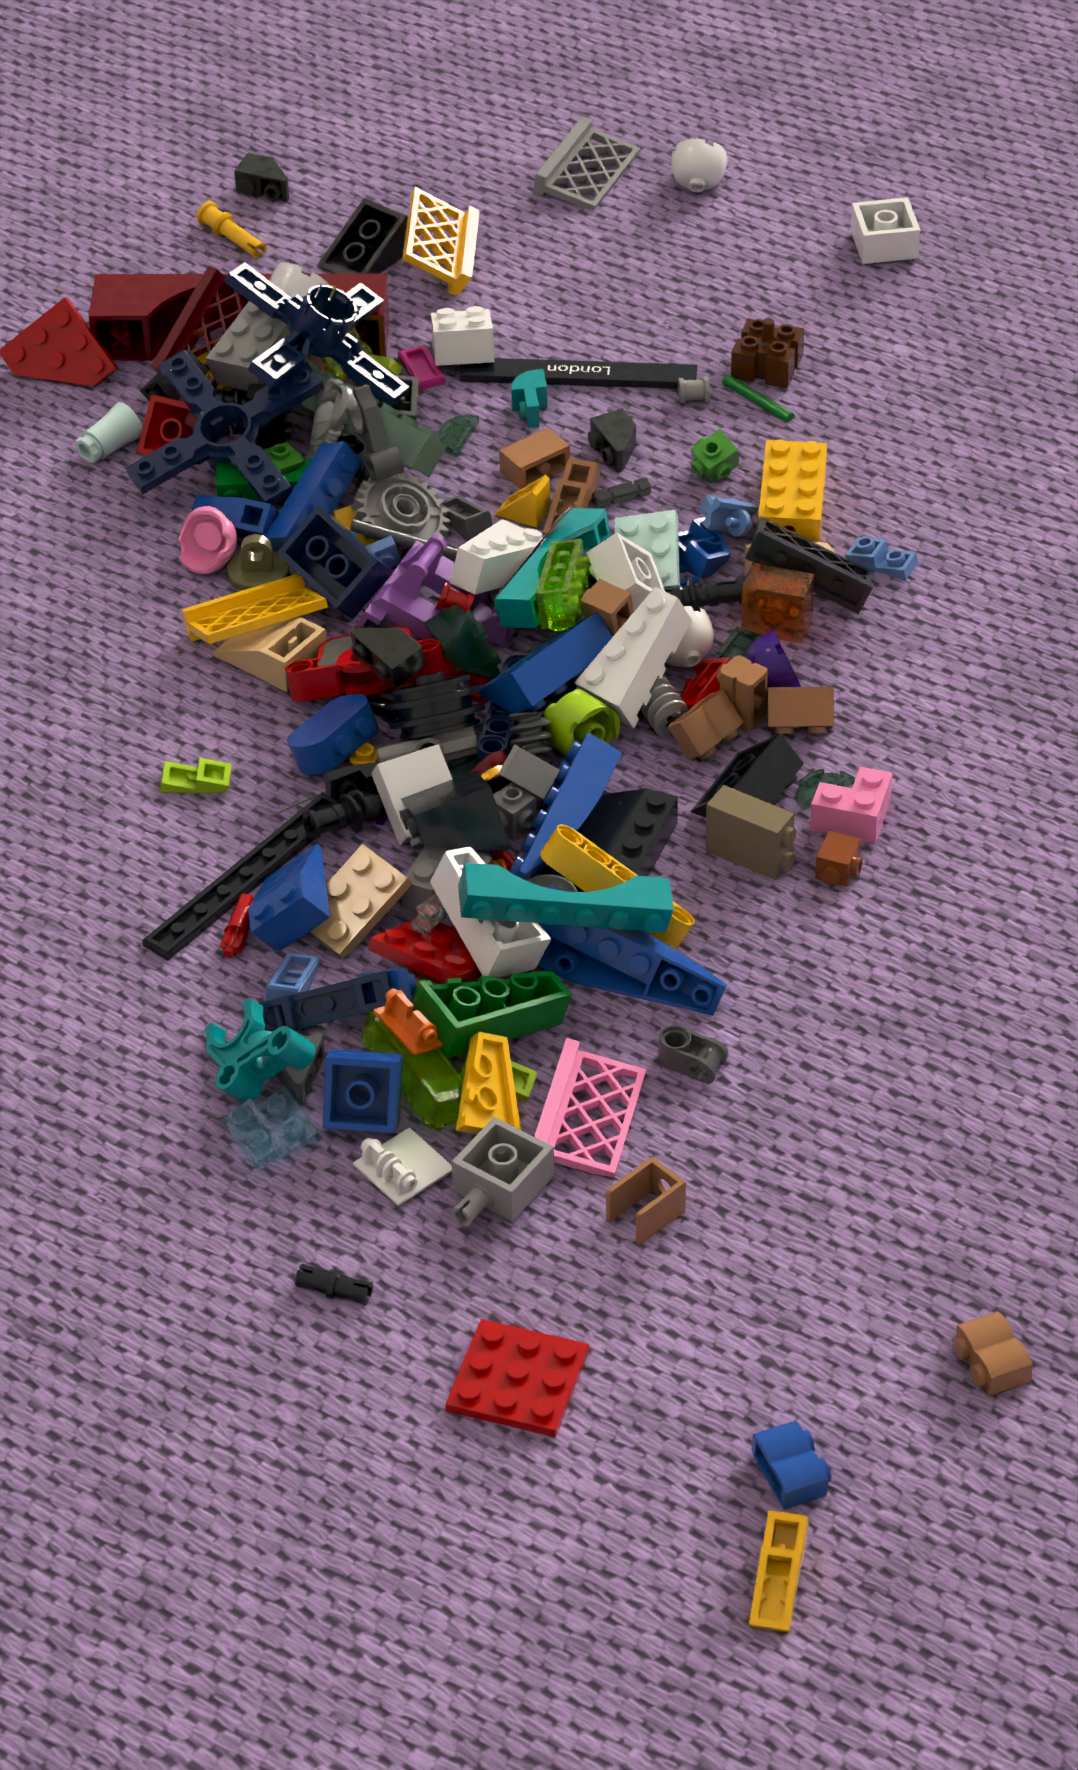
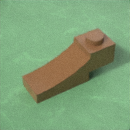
M568 458L563 477L558 480L543 535L549 531L562 513L567 511L556 526L572 508H587L590 501H593V492L596 491L601 475L598 463Z

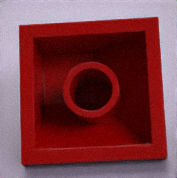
M151 394L136 453L148 455L177 437L187 438L193 434L194 426L198 419L185 402Z

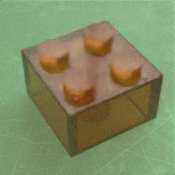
M752 563L742 586L741 633L762 636L774 630L779 640L803 644L813 617L814 574Z

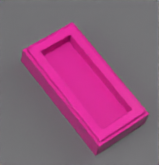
M426 345L398 352V358L407 374L411 377H419L418 390L445 384V377L439 367L435 366V360Z

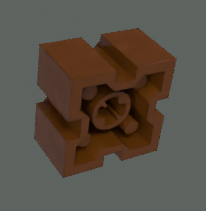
M748 318L741 331V339H737L731 352V376L735 379L754 382L755 378L765 380V385L788 389L794 376V368H798L804 355L805 328L794 327L789 324H782L778 328H774V320L771 318L764 320Z

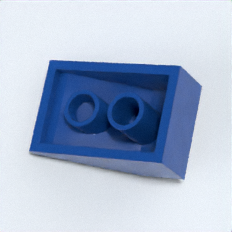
M315 844L267 877L248 908L251 933L275 951L285 949L330 918L322 849L318 844Z

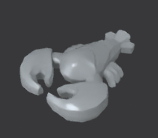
M330 378L323 383L324 389L316 394L315 406L318 408L314 415L310 452L306 454L304 463L308 458H313L321 444L337 442L343 431L344 424L349 421L346 415V408L357 405L352 389L344 386L343 382L339 379ZM338 388L342 390V395L337 391Z

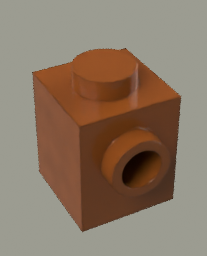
M829 831L816 856L815 879L822 880L828 885L838 884L848 887L851 878H858L862 869L863 858H860L861 838Z

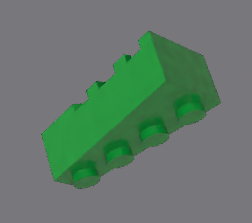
M553 971L511 974L509 979L503 980L494 978L491 975L480 976L477 982L462 983L460 978L447 979L445 984L432 985L431 980L418 981L412 1004L414 1005L413 1011L419 1010L430 1023L436 1026L437 1039L443 1044L439 1049L448 1059L468 1053L470 1037L478 1032L503 1036L511 1040L561 1025L572 994Z

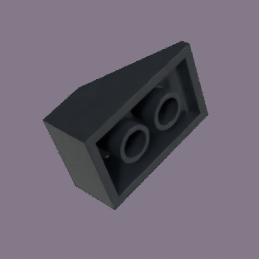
M363 198L317 266L333 274L382 273L403 257L408 221L407 215Z

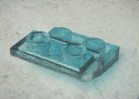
M283 1087L258 1105H255L250 1098L221 1118L255 1168L264 1166L322 1140L317 1129L286 1087Z

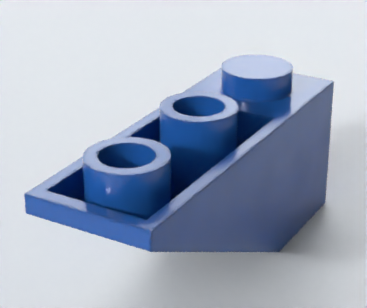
M196 495L192 511L203 506H211L218 509L233 523L236 534L243 537L253 534L265 536L279 513L271 504L237 497Z

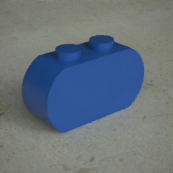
M349 694L327 703L289 735L287 743L301 773L307 775L320 774L340 765L379 730V726L367 697L362 694Z

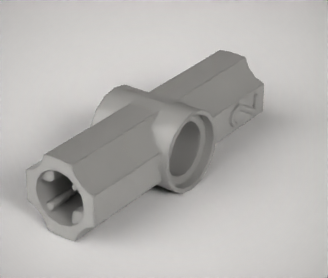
M473 726L376 747L378 762H385L419 751L420 747L427 742L434 743L435 745L439 744L445 761L478 753L476 734Z

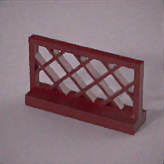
M208 266L151 364V367L157 372L161 371L160 363L183 350L189 349L196 357L206 352L209 354L221 338L211 340L210 332L223 327V332L225 333L229 328L228 324L233 322L244 309L243 298L245 297L239 295L235 290V294L222 299L229 285L225 283L227 275L222 274L217 268ZM237 302L239 310L226 316L224 307ZM219 310L220 319L208 324L213 313ZM204 335L206 344L193 349L198 339ZM207 362L203 363V364L207 367V369L209 370L210 368H209V366H208V363H207ZM212 374L209 382L216 388L218 384Z

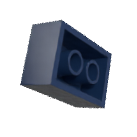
M318 505L277 552L285 562L326 598L329 603L352 620L393 573L384 562L336 518Z

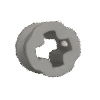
M703 376L699 380L678 378L680 405L685 404L686 401L699 400L710 403L708 376Z

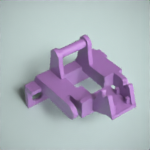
M439 535L431 536L425 544L419 541L414 543L354 627L363 628L368 620L379 625L383 618L386 617L401 627L409 628L412 634L422 640H439L442 650L448 653L456 648L463 637L494 643L504 648L517 630V628L501 627L499 615L496 613L495 607L492 610L485 605L491 597V591L475 594L473 602L478 603L469 618L466 617L465 621L460 619V615L446 609H435V605L418 596L422 584L438 594H441L445 583L450 584L451 588L465 594L471 593L450 583L455 562L442 556L447 543Z

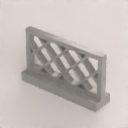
M582 116L536 173L532 195L543 197L547 193L576 206L595 210L639 154L640 148L591 128L592 120ZM593 139L603 143V145L593 146L590 141ZM623 151L630 154L617 156L616 152ZM608 153L610 157L599 158L597 154ZM590 155L592 159L581 160L579 156ZM615 164L618 168L616 170L606 171L604 166H610ZM597 167L599 172L588 173L586 168ZM579 169L581 174L570 175L567 170ZM604 179L606 184L601 185L593 183L594 180ZM586 182L587 186L576 187L575 183ZM567 184L569 188L561 189L556 185ZM593 194L595 199L591 201L583 198L581 195Z

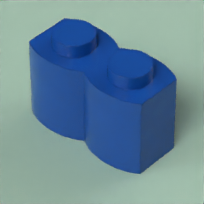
M792 1421L753 1434L751 1450L753 1457L768 1480L783 1510L827 1496L831 1472L827 1462L824 1459L820 1460L814 1452V1441L808 1430L803 1431L797 1421Z

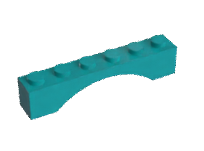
M572 508L495 598V611L499 615L501 627L536 628L549 613L545 591L551 581L561 571L579 561L578 554L581 550L590 551L611 536L606 509Z
M465 863L458 883L461 918L666 932L674 911L669 878L634 876L626 882L608 889L591 892H568L530 883L513 875L500 865Z

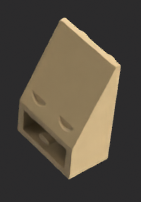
M295 617L231 637L213 651V656L288 692L290 689L285 667L295 661L317 658L319 646L326 641V629L302 617Z

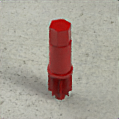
M241 894L237 899L229 924L224 930L220 947L223 948L221 953H224L226 958L237 957V954L242 952L248 937L250 926L248 908L254 899L250 894Z

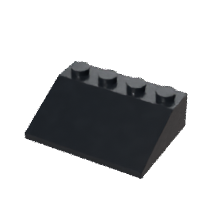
M647 788L602 794L577 832L636 875L649 877L678 823V796ZM549 865L540 873V875L551 874L565 878ZM574 884L578 892H585Z

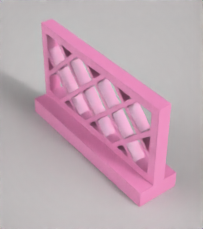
M566 1038L534 1137L554 1146V1149L556 1145L569 1141L576 1151L567 1154L554 1150V1163L591 1174L614 1177L646 1069L578 1050L579 1041ZM581 1064L597 1068L600 1074L587 1078L580 1068ZM623 1075L636 1077V1081L634 1084L622 1088L615 1078ZM606 1081L613 1092L601 1096L594 1085ZM585 1089L592 1099L579 1104L572 1093ZM620 1098L627 1106V1109L614 1114L607 1103ZM599 1107L605 1117L592 1121L585 1111ZM577 1115L584 1125L571 1130L564 1119ZM612 1124L619 1132V1135L606 1140L599 1129ZM591 1133L597 1143L584 1147L577 1137ZM604 1150L612 1159L610 1166L595 1162L590 1155Z

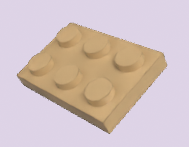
M362 844L327 882L326 889L330 918L309 933L341 958H344L357 947L412 885V882L408 877Z

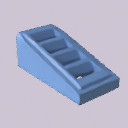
M287 953L266 986V1001L309 991L321 959L316 956ZM292 963L306 965L298 966L306 968L304 971L290 969ZM289 975V976H295V977H300V978H292V977H286V976Z

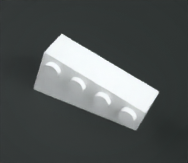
M504 519L500 520L458 547L450 583L473 594L502 588L543 538L542 533L534 529L521 528Z
M655 587L574 682L577 688L584 690L609 706L618 714L620 722L633 729L639 720L637 714L641 706H646L652 696L649 691L656 678L661 679L666 670L664 664L668 656L676 652L692 622L680 600Z
M471 847L445 851L430 883L482 976L493 975L494 978L536 969L551 941L550 936L538 923L461 918L458 883L464 864L485 863Z

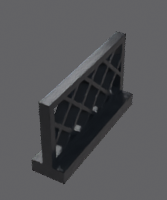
M761 516L745 559L857 614L860 613L873 589L872 577L874 571Z

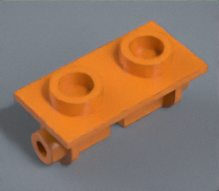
M389 990L385 995L386 1005L373 1010L375 1015L413 1056L442 1047L443 1044L437 1039L436 1026L430 1023L419 1010L413 1011L414 1005L408 1000L402 990Z

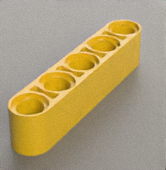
M562 824L557 825L540 852V856L546 864L585 892L608 889L622 884L634 876H638L579 832ZM673 901L674 911L666 932H646L677 950L695 921L690 913Z

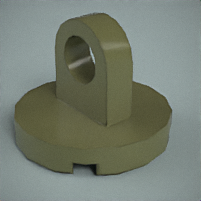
M253 534L244 538L241 544V552L229 560L227 565L228 581L232 586L237 587L239 591H243L288 577L289 566L277 554V551L272 549L271 541L267 537Z

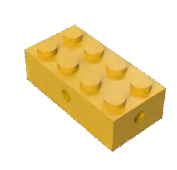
M766 440L758 522L762 516L802 537L820 542L827 443Z

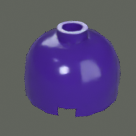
M774 630L753 641L747 650L746 659L751 660L752 664L757 663L767 668V688L801 687Z

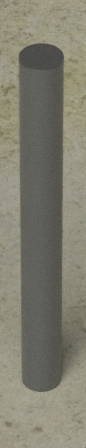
M355 519L352 520L350 525V531L380 540L392 536L395 544L411 548L416 541L422 544L428 541ZM447 546L442 556L455 561L458 549Z

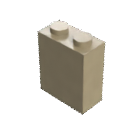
M723 785L706 807V852L774 880H777L783 871L789 872L792 869L796 855L793 853V842L797 833L794 828V813Z

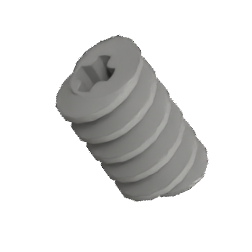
M663 674L661 679L656 678L649 691L652 696L647 705H642L640 708L644 717L660 737L671 735L672 733L668 726L688 711L686 703L683 702L680 695L677 694L675 688L671 686L669 680Z

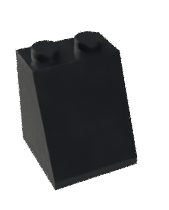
M476 770L401 799L404 810L399 811L403 825L406 830H409L413 839L418 838L424 847L459 849L471 847L472 849L499 851L511 849L491 787Z

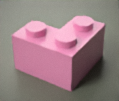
M860 767L852 788L819 782L811 803L810 831L824 834L833 831L861 838V841L876 843L891 801L893 773Z

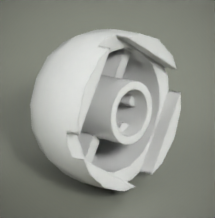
M688 139L678 143L676 150L672 152L671 170L676 182L692 192H702L716 187L721 182L727 167L728 156L725 149L715 142L713 147L705 144V139Z
M684 606L692 622L676 652L668 656L666 664L674 667H693L704 659L711 650L714 639L713 626L708 614L702 608H700L701 612L693 611L692 606Z

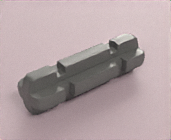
M643 477L634 480L633 484L632 481L608 487V491L600 489L593 492V502L597 508L610 506L609 503L611 502L617 504L635 499L636 495L640 497L649 495L651 493V484L647 478Z

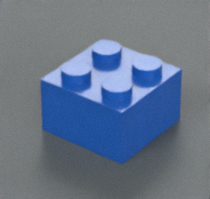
M332 1049L325 1057L322 1128L395 1133L400 1123L403 1054Z

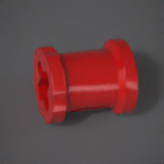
M445 583L435 609H446L460 615V619L465 621L475 594H465L451 588L450 584Z

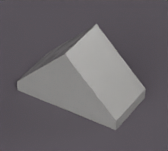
M514 744L498 774L544 799L560 770Z

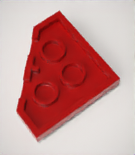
M66 297L0 348L2 359L12 373L19 376L95 387L119 370L72 302Z

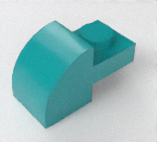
M543 369L524 372L517 376L511 385L512 411H519L520 419H526L527 428L540 427L539 409L547 408V384Z

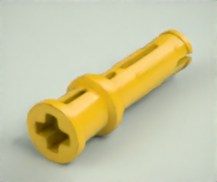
M205 202L198 209L197 221L201 225H208L216 236L224 235L254 259L263 255L257 250L258 248L266 253L267 246L265 243L259 241L234 223L233 216L228 212H221L214 202Z

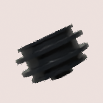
M444 671L412 678L414 685L391 690L390 695H394L395 701L384 705L387 711L397 710L399 720L392 721L388 725L389 729L401 728L402 734L399 735V738L402 740L444 733L479 724L480 719H476L475 713L486 709L485 703L473 704L471 694L480 692L482 689L481 685L469 686L470 674L446 678Z

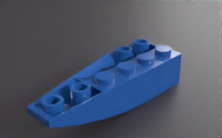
M590 733L586 734L581 743L574 741L565 757L569 761L567 762L562 759L557 769L560 771L554 780L556 784L553 782L543 799L545 806L539 811L531 827L534 830L532 833L529 832L520 848L523 854L521 857L517 856L509 870L510 873L527 881L548 865L540 856L543 847L557 825L562 824L576 831L579 830L601 798L622 754L620 750Z
M550 884L546 887L549 889L566 891L553 884ZM538 923L550 936L551 941L537 966L547 971H553L557 976L571 983L712 1016L716 1012L727 987L726 983L702 966L646 931Z

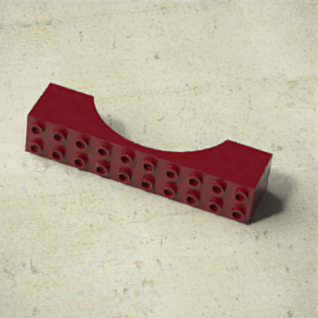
M95 274L88 315L90 329L113 361H152L157 356L203 274ZM261 274L267 280H270L272 274ZM317 274L328 285L333 287L329 298H331L335 288L347 293L359 283H362L384 300L380 309L348 333L359 341L361 349L365 354L386 357L389 330L387 274ZM229 286L222 299L235 294L234 289ZM243 298V304L245 307L249 300ZM237 302L224 307L226 316L239 310ZM219 310L213 313L208 324L220 319Z

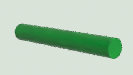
M726 375L723 378V385L787 423L794 419V413L734 377Z

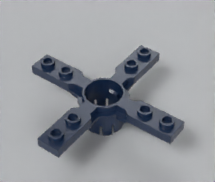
M245 262L228 274L225 280L226 284L232 287L239 295L244 296L256 305L263 313H266L271 318L283 321L287 324L290 331L289 335L251 362L248 371L261 382L271 388L300 368L307 357L314 355L332 358L341 365L342 371L351 377L354 382L361 386L368 384L372 394L389 406H392L405 396L409 386L365 354L361 349L359 341L348 333L380 309L384 301L365 285L359 283L347 293L335 288L331 298H329L333 287L327 284H320V286L311 287L303 298L299 295L291 298Z
M185 350L159 364L161 373L198 420L191 436L187 438L177 437L125 468L128 476L142 495L195 464L200 465L208 461L210 468L215 472L216 462H231L264 503L274 505L288 497L292 492L291 485L259 446L257 437L259 430L267 426L272 419L324 389L323 381L306 362L271 388L268 385L255 392L253 400L244 405L222 402L216 394L215 388ZM229 426H231L233 435H242L237 440L228 444H216L221 438L230 435Z

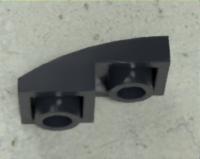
M382 762L357 764L326 772V795L338 801L340 795L347 794L350 790L357 789L364 795L378 793L371 773L376 765Z

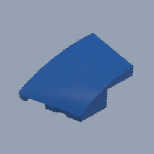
M706 517L692 520L689 530L678 532L679 565L682 566H679V573L690 572L694 576L691 577L694 584L699 581V577H702L703 580L713 575L729 560L731 555L728 546L724 543L725 538L723 534L717 530L707 529L702 524ZM687 578L680 579L681 586H687Z

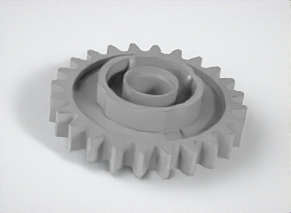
M405 471L400 476L394 475L377 481H372L369 477L367 481L362 482L353 498L355 502L352 509L356 511L353 519L429 540L433 535L445 538L449 531L447 526L450 523V519L446 517L449 509L441 507L445 500L435 498L437 490H428L427 481L421 484L418 483L417 475H414L411 479L407 478ZM365 536V539H366V540L373 538V537ZM396 544L399 556L403 552L407 554L411 549Z

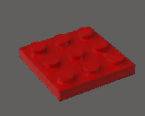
M424 914L370 938L368 951L444 984L447 979L460 978L462 983L472 982L482 976L456 928L440 923L441 920L436 916Z
M480 1319L446 1401V1411L556 1437L588 1356L589 1344Z

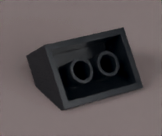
M781 734L775 735L738 752L692 808L691 812L706 818L708 802L723 785L776 805L782 799L780 793L797 780L796 773L804 763Z

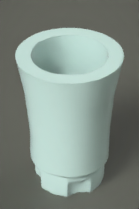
M117 402L105 416L75 440V447L83 459L90 463H95L99 459L106 458L124 445L139 439L143 426L138 416L129 406L122 402Z

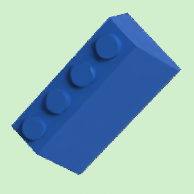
M598 612L558 632L481 687L482 691L478 693L483 698L512 714L525 710L533 713L546 704L545 697L550 695L553 698L568 688L565 683L570 679L574 683L613 636Z

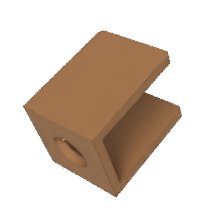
M654 1157L649 1158L606 1191V1220L609 1222L650 1192L658 1196L636 1213V1243L639 1245L686 1211V1182ZM661 1179L665 1180L671 1188L666 1190L662 1185Z

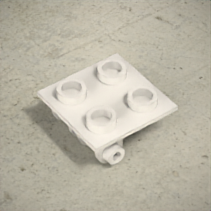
M411 1128L404 1130L383 1144L378 1139H365L361 1144V1149L363 1150L362 1157L353 1162V1166L397 1206L452 1173V1165Z

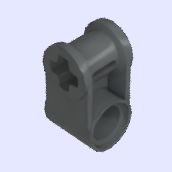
M668 1026L661 1031L659 1036L658 1061L661 1066L706 1084L714 1081L717 1067L719 1064H723L729 1055L728 1049L721 1041L692 1032L682 1026Z

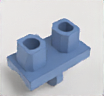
M707 495L700 507V512L706 516L702 524L707 529L726 531L733 536L743 537L752 528L753 522L751 517L757 513L759 507L754 503L738 501L733 498L723 499Z

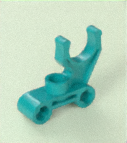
M247 998L242 1003L245 1013L244 1022L238 1034L231 1041L225 1043L226 1031L216 1024L210 1023L205 1028L207 1037L206 1051L221 1067L216 1075V1087L246 1105L253 1103L259 1097L263 1089V1082L288 1066L295 1070L305 1069L312 1062L316 1051L314 1043L288 1026H281L273 1032L265 1031L264 1007L251 998Z

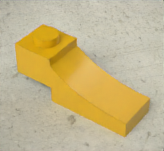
M768 1510L749 1627L790 1632L808 1533V1516Z

